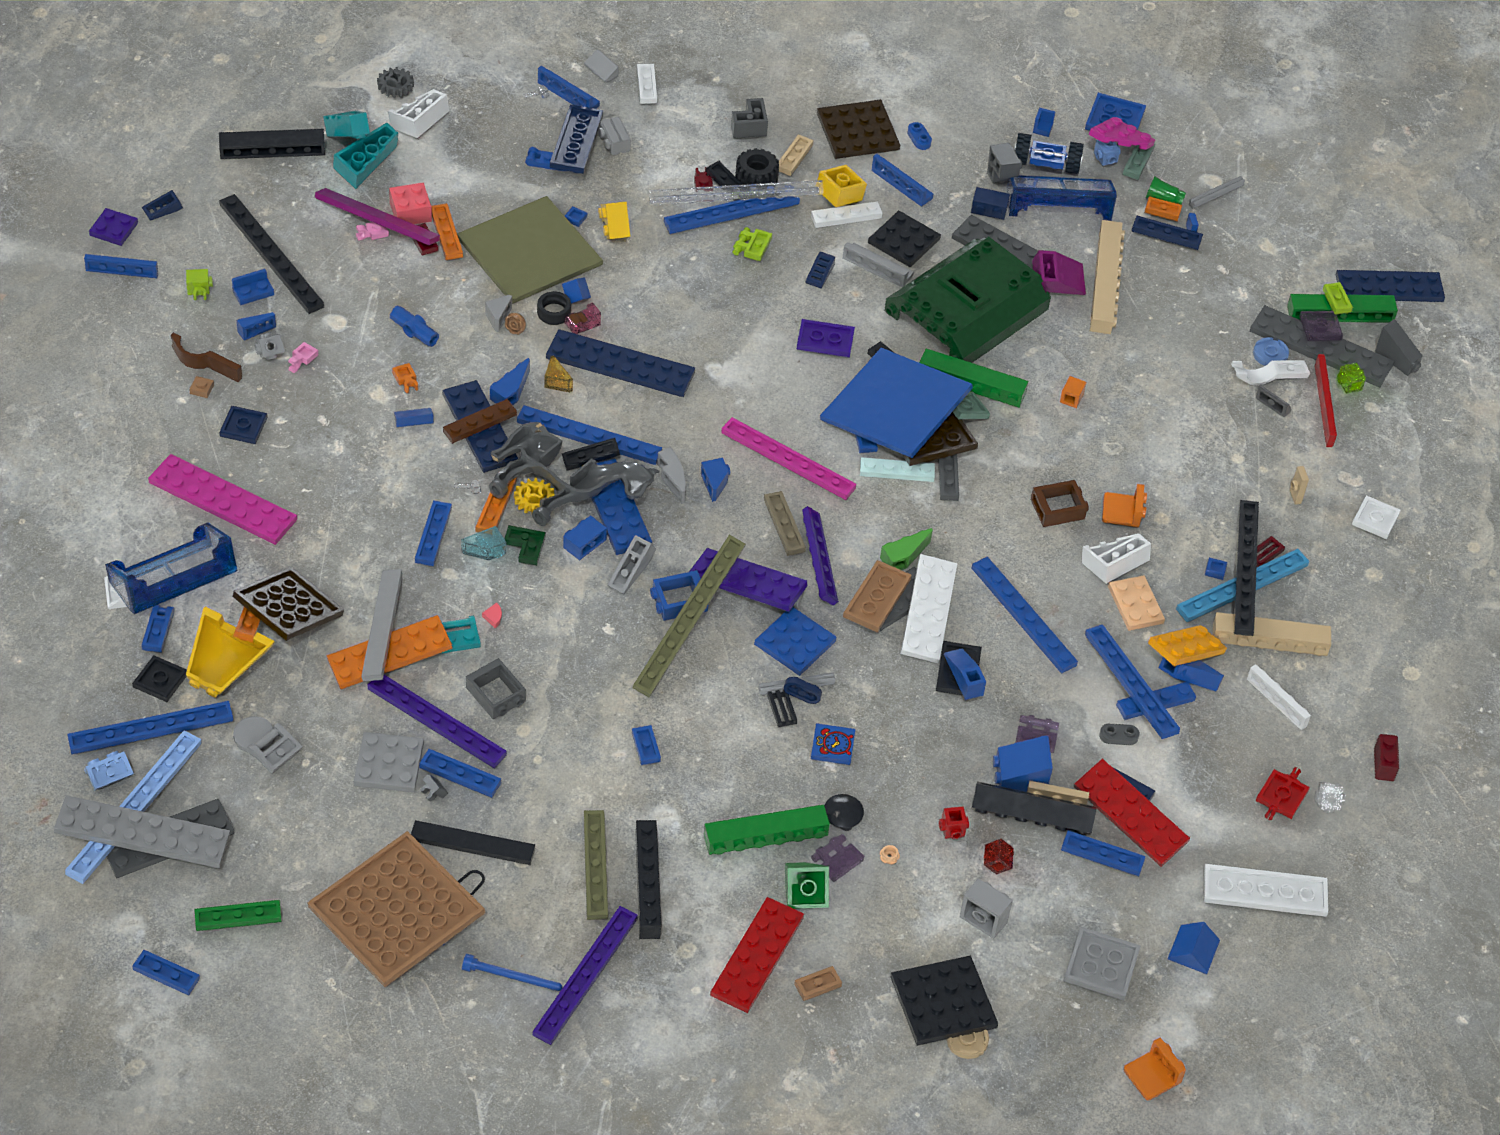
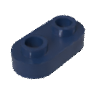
M789 677L785 680L784 691L787 694L809 704L820 702L822 690L816 685L798 677Z

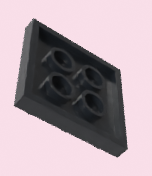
M898 210L868 238V244L906 266L912 267L940 240L941 234Z

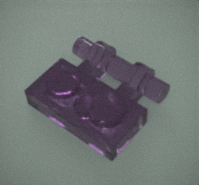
M1020 715L1019 722L1027 725L1026 727L1018 726L1015 743L1048 736L1050 752L1054 753L1058 733L1050 732V729L1058 730L1059 722H1054L1049 718H1046V720L1034 718V715ZM1033 725H1034V726H1039V727H1044V730L1035 729V728H1032V727H1033Z
M843 834L831 838L827 845L824 847L820 846L816 849V853L811 855V859L814 862L821 859L824 862L821 865L829 866V878L833 882L863 862L865 857L852 843L846 847L842 845L846 841V837ZM835 850L837 853L831 857L828 853Z

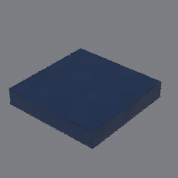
M231 405L219 435L228 439L256 444L268 418L267 413Z

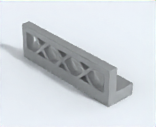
M847 242L844 245L843 259L900 287H904L914 274L913 271L854 242L853 244Z

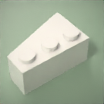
M433 89L416 97V101L410 104H402V108L395 111L393 109L389 110L390 125L400 132L418 138L449 112L447 94Z
M1138 533L1117 538L1115 542L1107 544L1104 541L1094 547L1086 545L1083 546L1082 564L1107 584L1150 560L1151 543Z

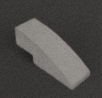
M670 446L658 452L657 465L662 470L661 480L677 500L683 504L685 503L684 471L676 453Z

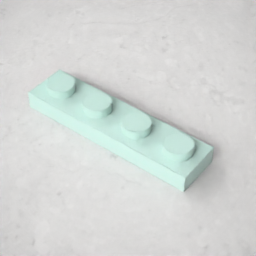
M861 457L860 476L934 482L935 463L924 462L909 466L907 461Z

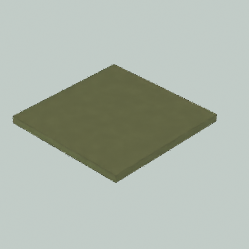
M548 196L457 233L460 243L505 296L512 295V304L603 265L602 258Z

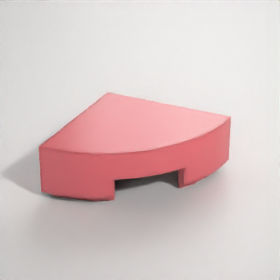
M497 602L482 612V617L494 628L500 624L502 617L501 607Z

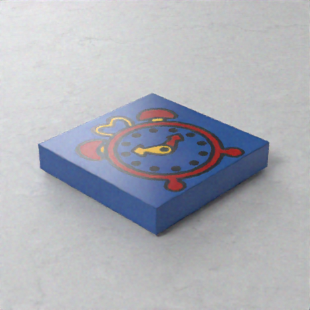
M816 723L811 759L850 765L855 729Z

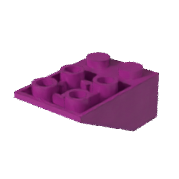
M1038 250L1032 260L1033 270L1042 277L1043 282L1041 284L1045 292L1086 295L1083 263L1056 251Z

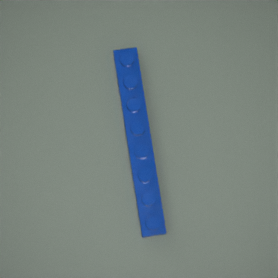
M789 188L664 217V224L669 234L798 205L800 198L794 188Z
M523 405L517 417V423L519 424L540 422L542 425L544 424L549 433L588 445L616 438L620 455L653 465L657 464L658 452L662 451V447Z
M988 556L972 564L971 569L1061 674L1077 666V659Z
M1104 625L1086 629L1085 636L1161 739L1179 734L1180 727Z
M229 701L73 732L67 734L72 755L183 732L184 730L188 731L232 722L233 715Z

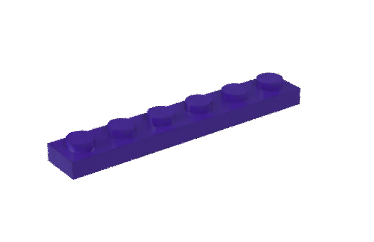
M807 506L802 509L803 522L806 527V536L810 546L809 551L812 555V565L816 574L815 580L818 584V594L822 601L835 605L839 601L820 513Z

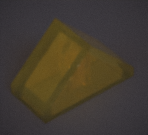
M552 356L545 373L544 388L570 393L573 391V378L555 356Z

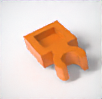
M410 363L392 368V373L399 385L404 384V391L406 393H409V387L411 386L416 391L418 390L416 374Z

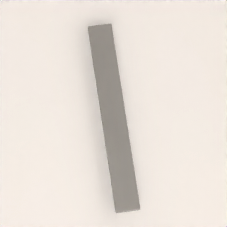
M402 569L382 571L361 675L363 681L383 680L403 576Z

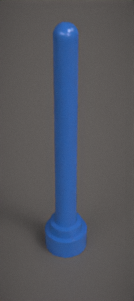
M466 953L463 960L462 970L471 972V970L475 971L477 969L555 991H561L563 988L561 983L480 962L471 954Z

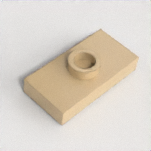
M1297 466L1294 478L1290 484V493L1294 504L1302 503L1309 482L1304 466Z

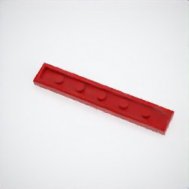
M1318 354L1314 367L1326 447H1333L1337 432L1326 358L1324 354Z

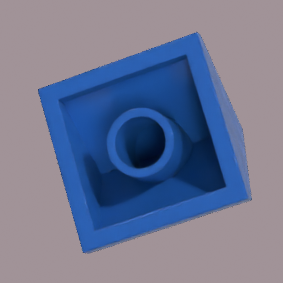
M1205 922L1181 925L1168 960L1207 974L1220 939Z

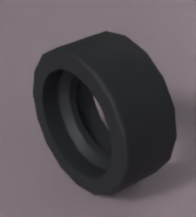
M557 291L546 292L541 295L537 302L539 319L550 325H559L569 319L568 315L571 314L570 298L566 294ZM550 304H558L563 306L564 309L560 312H550L544 309V307Z

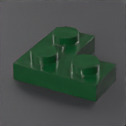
M508 525L504 544L521 547L518 557L519 563L537 566L546 538V532Z

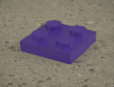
M105 208L89 230V235L122 246L137 226L138 218Z

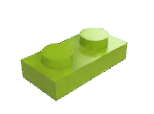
M1341 283L1324 284L1323 292L1334 314L1351 312L1353 307Z

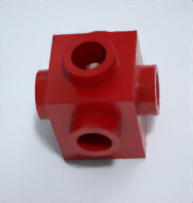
M964 806L944 808L942 819H939V829L943 831L945 839L965 837L966 829L969 828V819L965 814Z

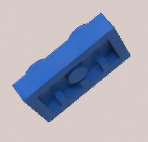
M266 269L232 278L233 293L240 306L274 295V289L267 278Z

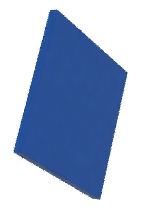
M880 348L822 412L820 420L913 458L973 387L969 382Z

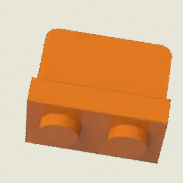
M1137 484L1134 496L1106 492L1103 500L1102 521L1111 524L1139 527L1141 518H1145L1146 507H1143L1147 500L1144 485Z
M1161 1037L1153 1041L1150 1052L1124 1066V1072L1146 1100H1151L1182 1083L1186 1072L1183 1062L1176 1058L1169 1044L1165 1043Z

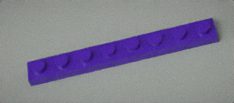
M383 675V680H373L367 684L368 690L495 769L507 756L505 749L386 675Z
M619 906L534 1028L532 1036L552 1045L638 920L636 913Z

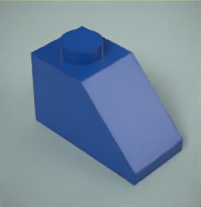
M723 457L701 462L700 474L712 502L717 500L727 485L728 475H730V467L728 464H725Z

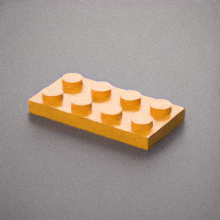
M1201 625L1152 636L1148 641V644L1173 666L1222 655L1227 649L1218 638L1214 637L1208 632L1207 628Z

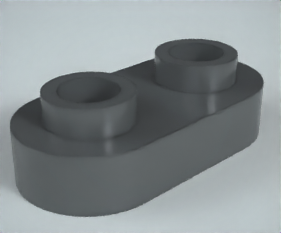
M1110 723L1104 724L1099 733L1101 741L1106 744L1134 745L1138 742L1140 735L1138 728L1133 725Z

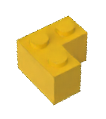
M627 202L600 204L601 208H598L599 218H602V222H605V225H603L604 236H607V239L630 237Z

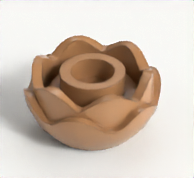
M510 313L505 318V327L511 334L519 335L525 330L526 321L521 314Z

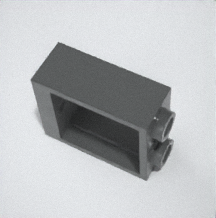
M499 658L466 676V689L492 719L505 715L509 710L521 706L526 701V689ZM500 678L513 694L493 704L480 688Z

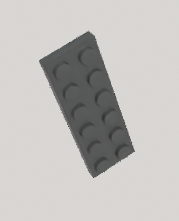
M970 215L952 233V239L963 245L968 244L974 239L990 237L1033 269L1032 260L1038 250L973 215Z
M219 798L170 816V818L230 830V835L235 834L234 828ZM117 846L106 856L116 879L170 859Z

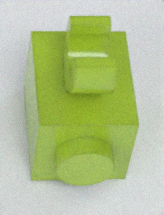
M208 269L186 270L187 294L193 295L194 300H197L198 295H203L204 300L207 299V294H210L209 287H213L212 276H209Z

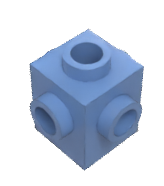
M1096 140L1094 154L1101 165L1117 163L1121 153L1119 145L1111 141L1104 143Z

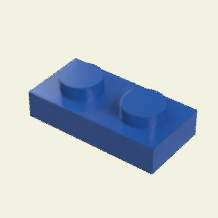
M652 726L632 728V736L640 764L661 762Z

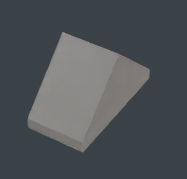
M506 295L485 302V314L496 332L500 331L505 318L512 309V295Z

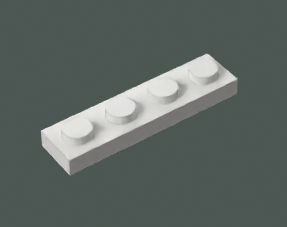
M878 201L814 210L811 211V218L815 228L880 219L883 213Z
M1256 664L1252 666L1247 680L1300 730L1306 728L1311 717L1308 711L1299 705L1291 695L1286 693L1277 682L1272 680L1264 670Z

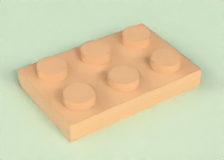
M1145 575L1109 582L1108 588L1128 631L1164 624L1165 618Z

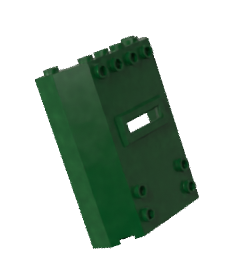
M984 237L983 239L972 240L887 297L884 311L895 320H899L900 311H902L926 329L928 333L935 336L941 343L949 347V356L973 363L1049 310L1051 296L1048 291H1044L1041 284L1043 282L1041 275L992 238ZM953 278L979 299L973 301L948 280Z

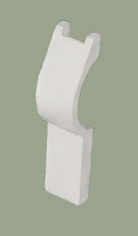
M1304 360L1271 361L1268 365L1256 370L1244 368L1242 361H1232L1231 363L1236 371V376L1250 385H1263L1274 379L1308 378L1310 375Z

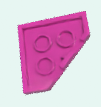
M1112 117L1091 128L1088 134L1104 143H1109L1110 141L1118 142V145L1127 147L1140 145L1139 148L1145 150L1154 146L1156 141L1148 133L1140 132L1135 126L1127 125L1117 117Z

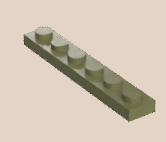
M584 810L587 920L608 919L604 810Z

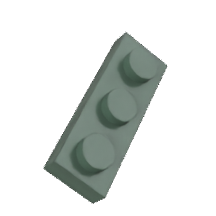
M1155 143L1154 146L1147 150L1140 149V145H1136L1122 175L1139 180L1155 148Z

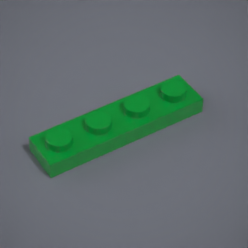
M280 900L194 909L196 931L282 922Z

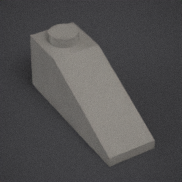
M635 535L607 586L625 594L647 567L654 555L656 548L653 544Z

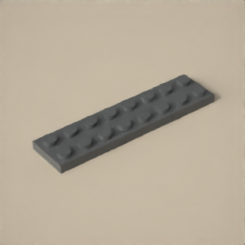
M1266 305L1263 306L1249 331L1263 338L1270 337L1276 341L1281 340L1289 349L1314 360L1317 359L1318 354H1324L1326 365L1379 388L1382 386L1395 362L1392 359Z

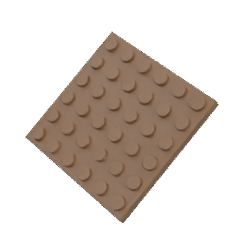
M408 831L307 902L310 910L384 987L388 986L485 914V908Z

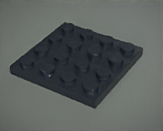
M971 955L891 972L890 978L917 1046L949 1039L950 1037L955 1038L960 1035L964 1036L973 1034V1032L977 1033L998 1028V1021Z

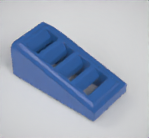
M274 312L236 320L237 332L243 340H247L276 328Z

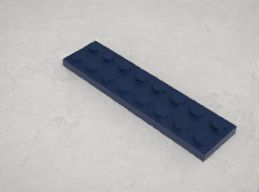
M558 329L546 353V359L683 398L695 374V367Z

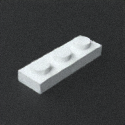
M637 64L640 104L657 103L654 64Z

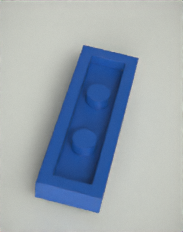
M146 950L142 951L132 965L134 971L188 996L200 980L199 974Z

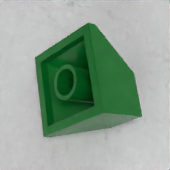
M807 862L785 863L787 906L793 909L829 908V866Z

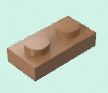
M831 966L796 979L794 985L803 1001L842 987V981L834 967Z

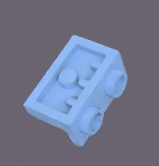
M114 751L106 755L107 758L100 761L97 758L87 763L88 766L85 767L84 771L88 774L94 791L134 774L125 752L119 753Z

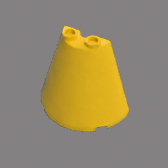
M205 606L186 671V676L190 680L189 685L196 689L201 687L206 690L208 695L216 698L270 650L275 641L258 632L254 636L253 642L240 640L233 636L236 629L235 626L225 622L222 614Z

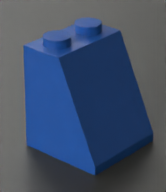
M1041 736L998 747L997 754L993 756V767L997 768L995 784L1027 792L1029 781L1049 784L1053 770L1049 737Z

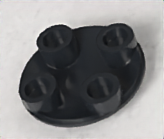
M848 794L834 795L824 805L829 823L844 831L851 830L852 827L861 822L864 816V808L861 802Z

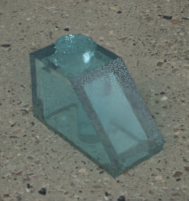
M494 526L461 539V552L465 555L489 561L506 554V541L497 527Z

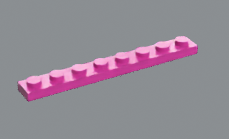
M733 417L722 427V434L845 500L856 489V483Z

